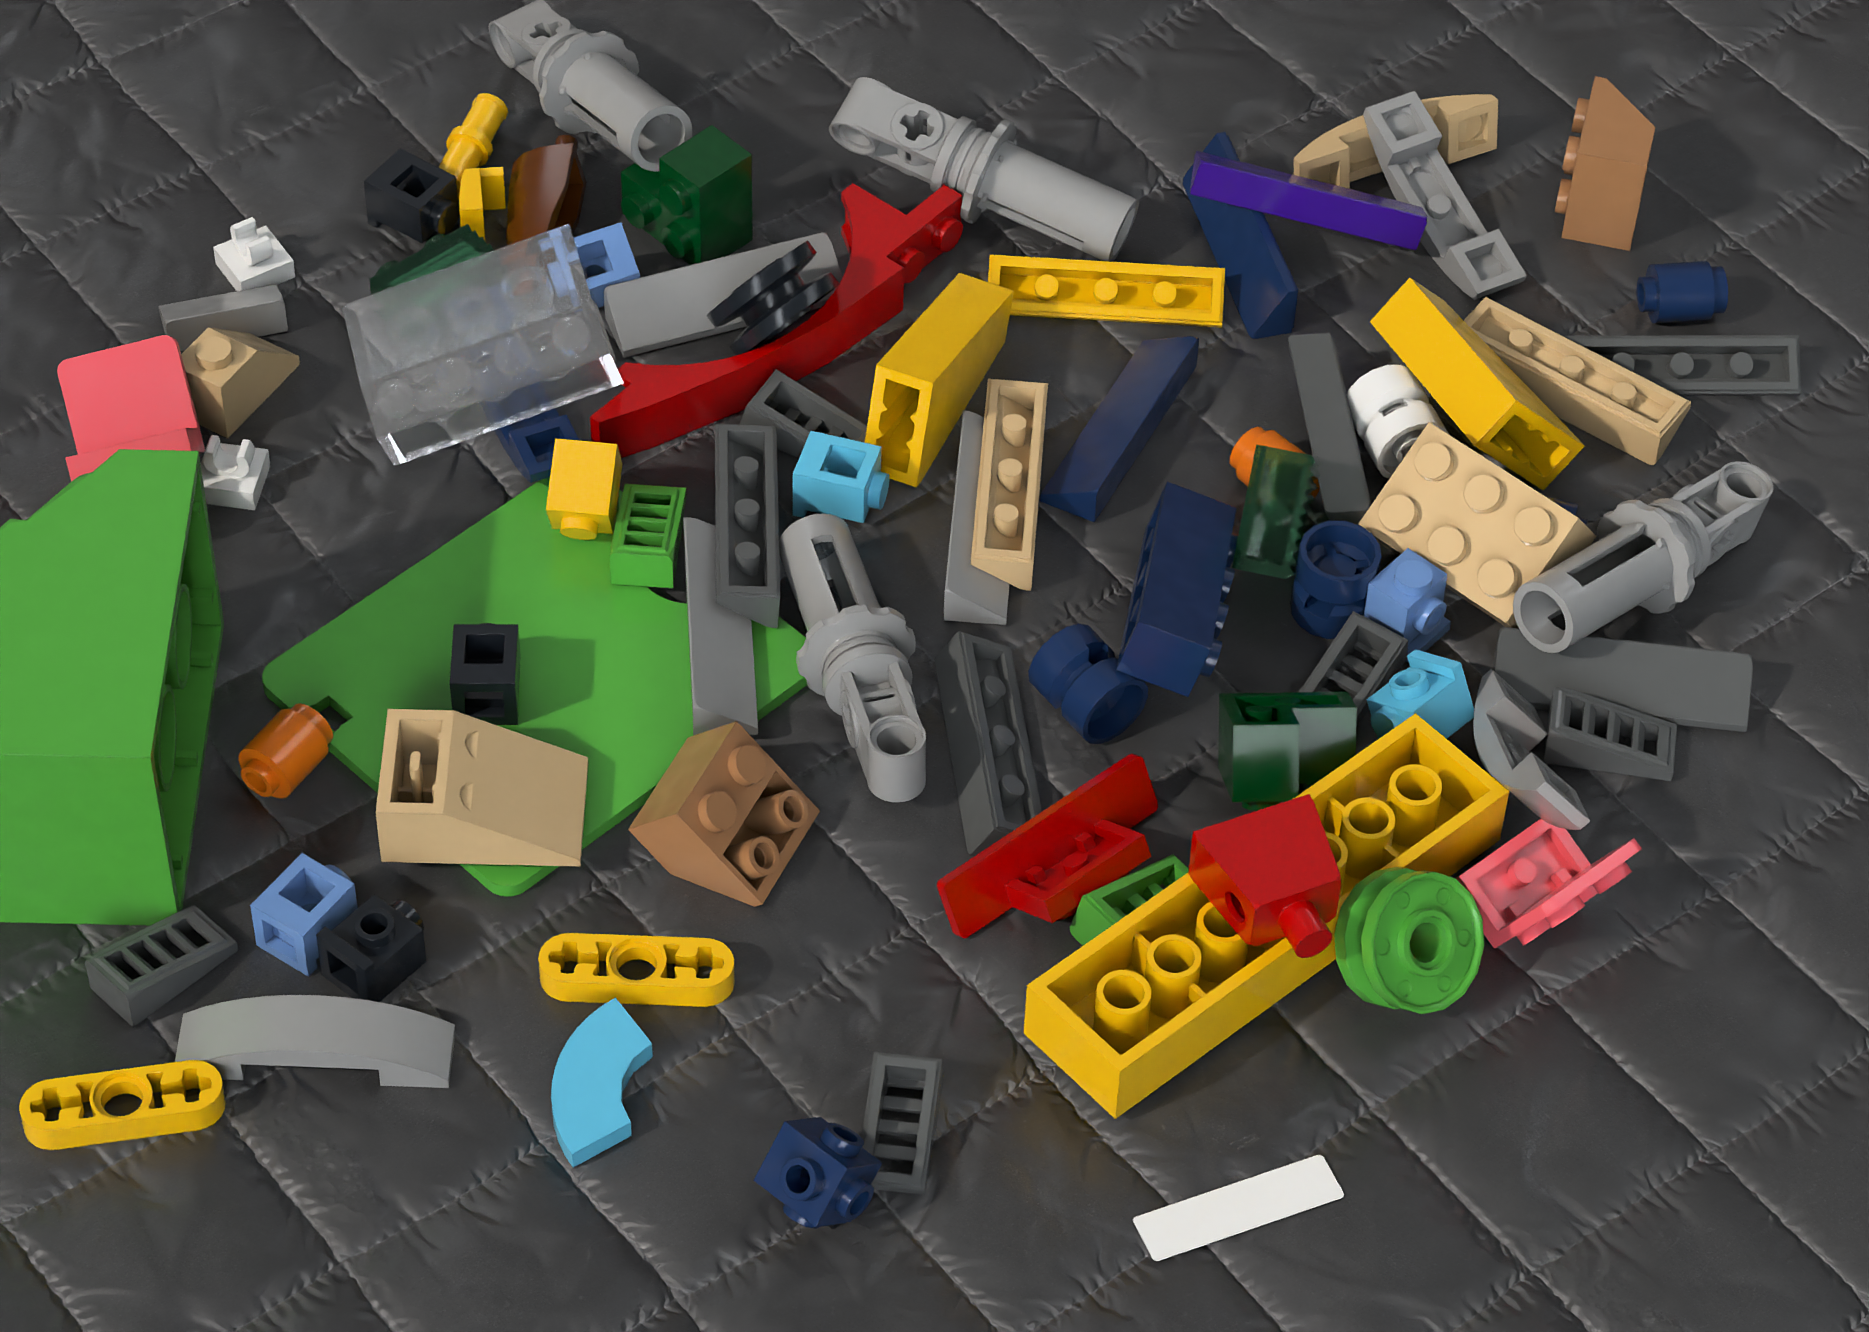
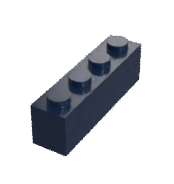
M1167 481L1145 528L1116 668L1117 671L1189 697L1199 674L1210 677L1222 648V641L1217 640L1222 630L1229 609V605L1224 604L1235 574V570L1231 569L1230 566L1241 540V535L1232 532L1236 507Z

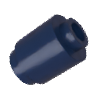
M1708 261L1650 264L1646 276L1638 278L1636 288L1637 303L1640 312H1648L1652 323L1710 320L1713 314L1724 313L1727 308L1728 283L1725 270L1722 266L1711 267Z

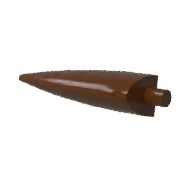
M560 135L556 138L555 145L538 147L525 152L513 162L507 206V265L513 304L517 318L523 328L525 340L532 341L551 281L548 269L556 267L558 264L553 244L570 239L579 223L587 182L577 155L578 141L570 135Z

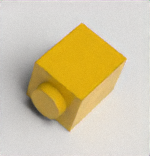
M555 438L546 512L552 529H560L562 535L579 540L595 539L597 533L614 534L623 465L617 444Z

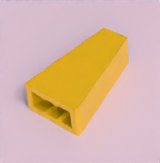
M958 273L876 364L865 443L882 446L881 472L888 473L890 479L913 487H917L923 480L962 415L963 410H965L1005 343L1014 290Z
M1409 278L1371 319L1370 323L1470 442L1544 491L1585 447L1568 427L1443 299L1412 278Z

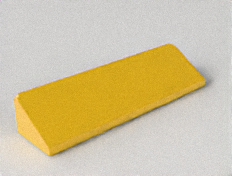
M1006 255L989 256L988 282L1014 290L1010 311L1012 316L1222 328L1225 268Z

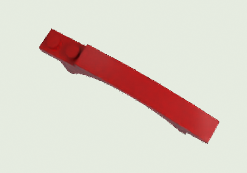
M852 183L841 192V201L845 208V223L841 226V235L848 249L850 259L844 276L839 283L840 285L816 313L793 331L752 351L729 358L682 365H650L625 362L614 371V381L624 386L625 389L590 416L591 442L617 444L621 458L636 454L745 410L748 403L776 369L791 379L798 381L832 362L903 311L904 283L908 284L914 281L922 269L941 253L949 252L955 247L963 231L960 215L962 195L943 185L906 215Z

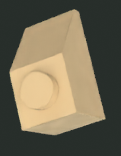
M210 327L181 354L199 425L226 438H229L300 365L298 355L251 333Z

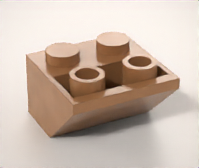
M1595 76L1590 99L1578 97L1571 132L1581 133V137L1569 136L1562 170H1564V174L1572 175V180L1561 179L1555 213L1565 214L1561 238L1630 251L1655 126L1607 78Z
M735 721L687 738L628 830L671 875L755 907L764 903L820 810L749 733Z

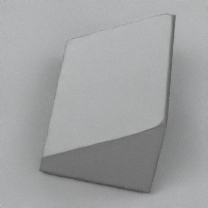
M276 284L159 306L165 335L172 336L177 340L180 351L186 350L208 327L251 333L257 337L288 331L285 303Z

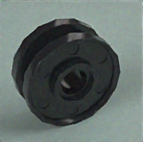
M809 241L802 243L785 256L776 259L736 288L728 298L706 315L714 327L725 325L740 316L744 320L747 327L730 346L735 355L752 351L764 341L768 342L815 307L817 302L840 285L831 272L807 283L799 275L817 253Z

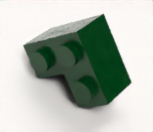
M710 125L660 157V171H648L636 163L621 171V208L623 215L634 227L642 228L662 243L675 258L683 259L689 265L729 256L753 240L752 154L713 125Z
M1348 692L1219 693L1218 769L1232 802H1242L1243 808L1258 811L1292 800L1299 795V789L1305 791L1356 755L1357 707Z

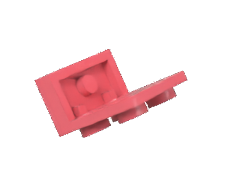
M161 335L65 359L58 365L57 374L78 453L77 455L65 457L71 481L80 475L93 472L119 449L199 451V454L205 452L180 347L174 337Z
M1540 818L1455 879L1473 895L1483 920V934L1494 949L1515 936L1524 946L1549 928L1556 927L1586 906L1584 903L1596 894L1603 893L1633 871L1625 861L1642 848L1636 839L1633 838L1590 864L1566 829L1553 826Z

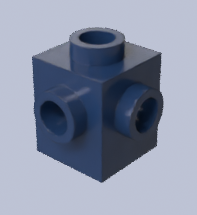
M822 1117L784 1121L753 1181L784 1203L782 1209L789 1218L805 1227L817 1229L822 1226L851 1222L866 1209L874 1193V1187L871 1184L882 1162L862 1148L864 1141L857 1133L843 1125L828 1123Z

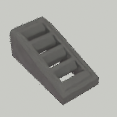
M777 369L748 403L739 424L776 426L777 450L797 458L801 455L810 431L816 432L818 429L828 432L829 435L865 443L867 430L866 424ZM799 420L806 423V425L802 427L795 423V421Z
M1353 611L1299 692H1331L1326 689V686L1331 682L1355 695L1353 702L1357 707V726L1369 711L1366 699L1389 683L1391 677L1399 672L1407 660L1408 640ZM1355 650H1358L1378 662L1373 667L1352 656ZM1344 666L1367 679L1361 684L1340 673L1339 670Z
M1553 687L1547 718L1546 732L1548 735L1545 738L1543 763L1672 781L1677 724L1575 690ZM1594 733L1605 734L1606 739L1595 736ZM1619 737L1631 738V746L1619 744ZM1644 740L1657 742L1656 756L1643 752Z
M192 905L105 947L87 959L85 965L90 989L132 1027H135L236 953L238 945L233 938L199 908ZM195 930L208 943L198 948L186 935ZM174 944L185 955L176 958L167 949ZM155 958L163 966L154 969L148 962ZM135 972L141 976L135 980L129 978Z
M874 1052L862 1139L864 1141L862 1148L875 1158L914 1162L912 1174L879 1170L871 1184L875 1190L925 1195L943 1088L944 1067L942 1059ZM888 1087L924 1090L923 1099L887 1096ZM884 1110L920 1114L919 1123L885 1120L883 1119ZM880 1134L915 1137L917 1138L916 1148L878 1144Z

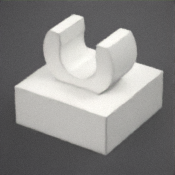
M253 217L231 225L232 239L213 247L216 265L236 291L274 284L278 285L295 278L293 259L266 225L257 229L256 221Z
M211 435L200 463L206 503L255 510L270 469L268 449L255 448L253 443L246 439L242 440L241 446L220 443L219 436Z

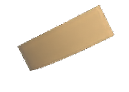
M1492 94L1453 95L1421 100L1442 134L1437 150L1447 164L1497 149L1498 99ZM1363 115L1327 131L1313 140L1294 157V175L1350 189V182L1383 172L1369 137Z

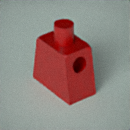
M1310 794L1193 831L1188 874L1246 944L1259 946L1286 937L1295 954L1300 958L1315 956L1329 946L1333 936L1326 923L1330 922L1337 915L1341 876Z

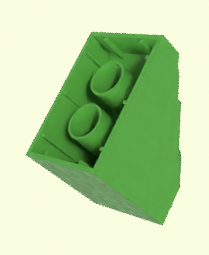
M119 449L93 472L80 475L71 481L27 520L9 519L0 527V922L150 926L182 910L224 629L199 451Z

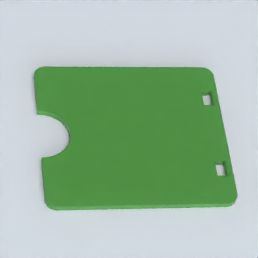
M549 477L539 480L272 660L263 670L262 682L265 695L281 710L291 709L295 704L301 703L312 707L318 712L331 706L347 721L336 731L332 729L333 740L328 744L329 752L378 793L387 710H452L450 671L454 624H518L521 656L518 725L497 726L588 757L583 850L645 804L687 738L693 736L687 603L665 599L646 586L611 584L610 552L613 534L597 533L595 539L579 540L562 535L560 529H552L546 512ZM619 490L615 525L623 494L621 490ZM634 516V517H642V518H655V517H647V516ZM781 617L778 618V628H770L751 620L758 721L807 686V680L799 674L796 664L797 651L804 645L806 637ZM459 864L489 891L506 897L516 896L525 892L559 867Z

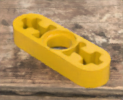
M563 933L546 941L541 947L538 956L540 983L543 990L550 997L564 1002L607 1003L616 997L621 1004L709 1007L726 1000L732 993L735 984L734 957L731 950L724 943L711 938ZM631 960H644L655 967L653 974L642 980H630L618 972L624 963ZM599 961H606L607 976H598ZM565 962H578L574 968V973H561ZM667 964H676V967H674V979L667 978ZM699 967H712L710 977L704 979L697 978L696 975Z
M186 1060L43 1080L35 1083L25 1091L20 1100L19 1111L24 1133L33 1145L45 1150H59L202 1130L220 1119L225 1110L226 1101L219 1071L205 1061ZM200 1089L198 1101H185L186 1090ZM162 1092V1108H156L153 1093ZM120 1094H132L142 1100L140 1107L129 1115L114 1116L104 1110L106 1103L114 1096ZM90 1101L93 1117L84 1118L83 1102ZM53 1107L61 1108L59 1120L45 1121L47 1109Z

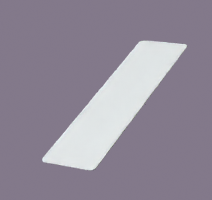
M1316 1155L1136 1216L1133 1219V1223L1154 1261H1161L1343 1198L1344 1193L1324 1157Z

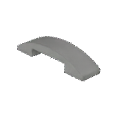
M1412 91L1365 108L1363 116L1368 134L1388 185L1396 201L1420 206L1428 215L1427 224L1420 242L1451 281L1474 300L1524 282L1527 275L1499 229L1487 233L1438 152L1437 147L1442 134L1417 93Z
M1490 669L1481 679L1474 708V739L1481 762L1485 769L1499 783L1542 820L1559 828L1581 830L1590 822V819L1577 792L1536 755L1529 752L1548 735L1535 707L1494 670Z
M275 995L242 998L212 1004L184 1013L175 1062L186 1060L205 1061L219 1071L223 1080H244L246 1065L372 1069L379 1070L380 1086L449 1088L456 1030L455 1024L435 1016L392 1004L364 999L322 995Z

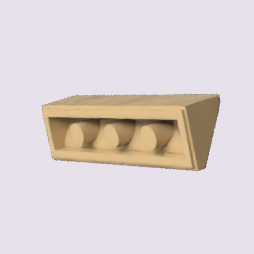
M1487 297L1464 320L1558 418L1649 465H1654L1661 458L1691 407V401Z
M988 379L970 565L1019 589L1031 591L1048 383Z

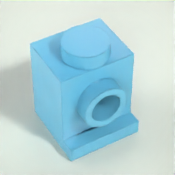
M810 431L793 471V516L803 518L807 511L820 514H832L842 519L864 523L869 508L881 510L887 497L890 479L888 473L881 472L882 446Z
M1415 649L1407 655L1410 667L1393 675L1389 683L1366 699L1371 713V725L1378 739L1415 713L1446 739L1474 718V706L1461 662Z

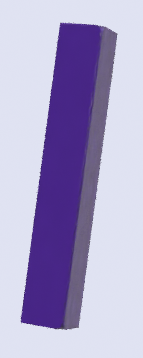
M1196 151L1190 187V194L1411 250H1417L1427 224L1428 215L1420 206Z

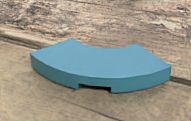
M616 997L599 1007L576 1028L562 1049L554 1069L551 1088L553 1124L560 1147L573 1168L632 1136L631 1121L622 1104L623 1091L633 1073L653 1057L652 1042Z

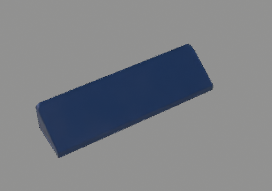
M1225 132L1216 133L1203 150L1204 153L1240 161L1229 136ZM1192 165L1183 178V187L1218 267L1225 268V283L1248 335L1252 339L1292 333L1295 323L1298 288L1264 213L1190 194Z
M1184 336L1142 341L1040 493V502L1089 521H1096L1197 367L1199 338Z

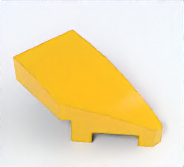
M503 167L470 168L463 171L459 192L463 252L486 251L483 210L506 209Z

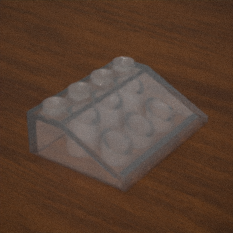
M569 224L342 305L358 379L378 441L394 466L624 383Z

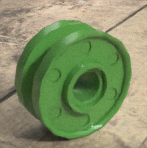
M1403 867L1376 870L1357 883L1341 906L1334 933L1336 962L1346 985L1363 1001L1390 1009H1402L1418 1014L1444 1010L1461 998L1478 973L1484 949L1483 920L1473 895L1455 878L1433 871H1415Z

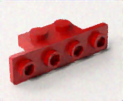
M1133 753L1127 755L939 879L937 889L953 933L961 938H967L1012 907L1050 923L1065 919L1076 913L1083 895L1129 875L1132 869L1152 857L1145 835L1130 829L1158 809V802L1143 757Z

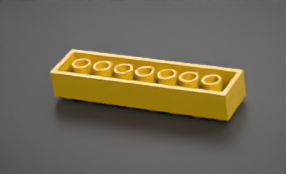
M1415 713L1295 797L1298 798L1310 794L1341 876L1337 915L1330 922L1326 923L1333 938L1325 950L1309 958H1300L1295 954L1286 937L1259 946L1246 944L1193 882L1190 875L1186 873L1029 983L1026 989L1024 1034L1114 1119H1117L1336 960L1334 933L1340 909L1354 886L1376 870L1393 867L1409 868L1415 871H1433L1450 877L1500 841L1509 790Z

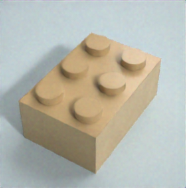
M1430 422L1423 429L1358 523V525L1371 532L1378 543L1399 556L1409 548L1447 573L1446 588L1505 627L1518 628L1513 613V599L1518 588L1587 548L1596 538V535L1578 517Z

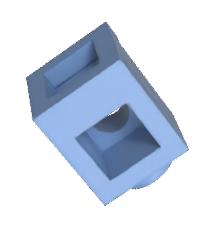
M621 222L553 244L558 266L548 269L559 303L571 299L576 315L604 306V289L607 286L640 278L638 267Z
M1407 548L1368 582L1364 617L1408 640V654L1415 649L1425 652L1450 630L1451 621L1444 617L1447 605L1443 602L1447 573Z
M301 853L250 905L256 946L309 977L317 969L316 959L319 957L316 934L324 927L332 931L358 909L355 883L338 867L333 865L324 866Z

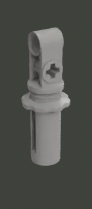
M544 0L531 2L489 23L490 38L500 59L507 67L514 68L534 84L539 92L540 103L544 113L552 116L555 125L566 133L574 135L585 131L593 132L594 134L598 133L641 168L653 172L660 171V157L692 138V124L688 115L637 76L639 65L636 55L625 47L624 40L619 36L604 30L599 33H589L585 30L577 29L568 19L561 17L553 11Z
M860 77L856 79L829 126V132L834 140L849 151L869 156L898 169L904 174L930 183V189L933 192L946 185L962 195L960 215L968 223H975L981 213L990 210L1102 261L1113 262L1116 259L1131 231L1139 207V199L1017 146V140L1015 139L1017 125L1008 119L1002 120L992 133L986 132L982 128H977V123L973 119L962 116L959 119L954 118L928 104L900 94L872 78ZM923 119L927 120V126L923 125ZM907 153L911 154V160L907 159Z
M1735 461L1727 463L1720 470L1696 484L1683 487L1672 498L1657 499L1648 505L1641 500H1627L1619 503L1614 511L1607 512L1599 521L1597 527L1599 541L1518 588L1513 599V613L1521 633L1539 650L1548 653H1558L1636 606H1642L1648 609L1650 613L1661 614L1671 611L1677 602H1683L1689 598L1695 585L1694 579L1700 576L1707 566L1716 562L1727 551L1751 538L1772 495L1773 483L1771 478L1762 469L1753 464ZM1563 613L1566 624L1565 630L1556 627L1550 620Z
M813 514L803 517L791 524L783 532L779 540V556L807 629L805 643L797 651V669L799 674L806 678L809 689L825 696L829 707L835 713L842 716L847 738L852 748L856 750L870 791L884 801H909L917 797L926 785V732L917 713L911 689L912 671L908 663L910 656L915 652L916 641L914 632L906 626L903 614L888 606L880 608L847 523L840 517L832 514ZM821 542H833L835 551L828 557L819 560L814 545ZM832 586L834 587L840 606L842 608L840 612L837 609L836 603L830 590V587Z

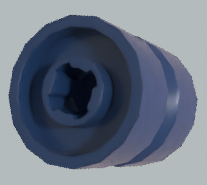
M1326 521L1314 525L1304 534L1299 547L1296 565L1297 574L1293 583L1290 606L1291 614L1297 624L1310 634L1325 639H1335L1353 611L1364 616L1368 582L1378 575L1382 557L1380 544L1371 532L1360 525L1347 521Z
M1078 623L1071 625L1054 634L1041 646L1028 670L1029 682L1055 709L1061 707L1062 716L1090 744H1101L1123 733L1137 719L1148 699V686L1141 679L1117 671L1118 658H1115L1114 651L1086 624Z

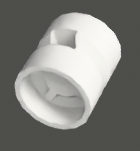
M1385 365L1373 369L1361 376L1347 392L1354 428L1364 441V446L1377 469L1386 478L1390 479L1428 422L1449 434L1437 412L1429 404V399L1416 376L1405 366Z

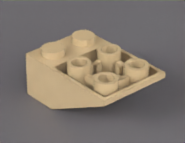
M388 709L376 804L381 862L581 867L589 766L588 757L454 710Z

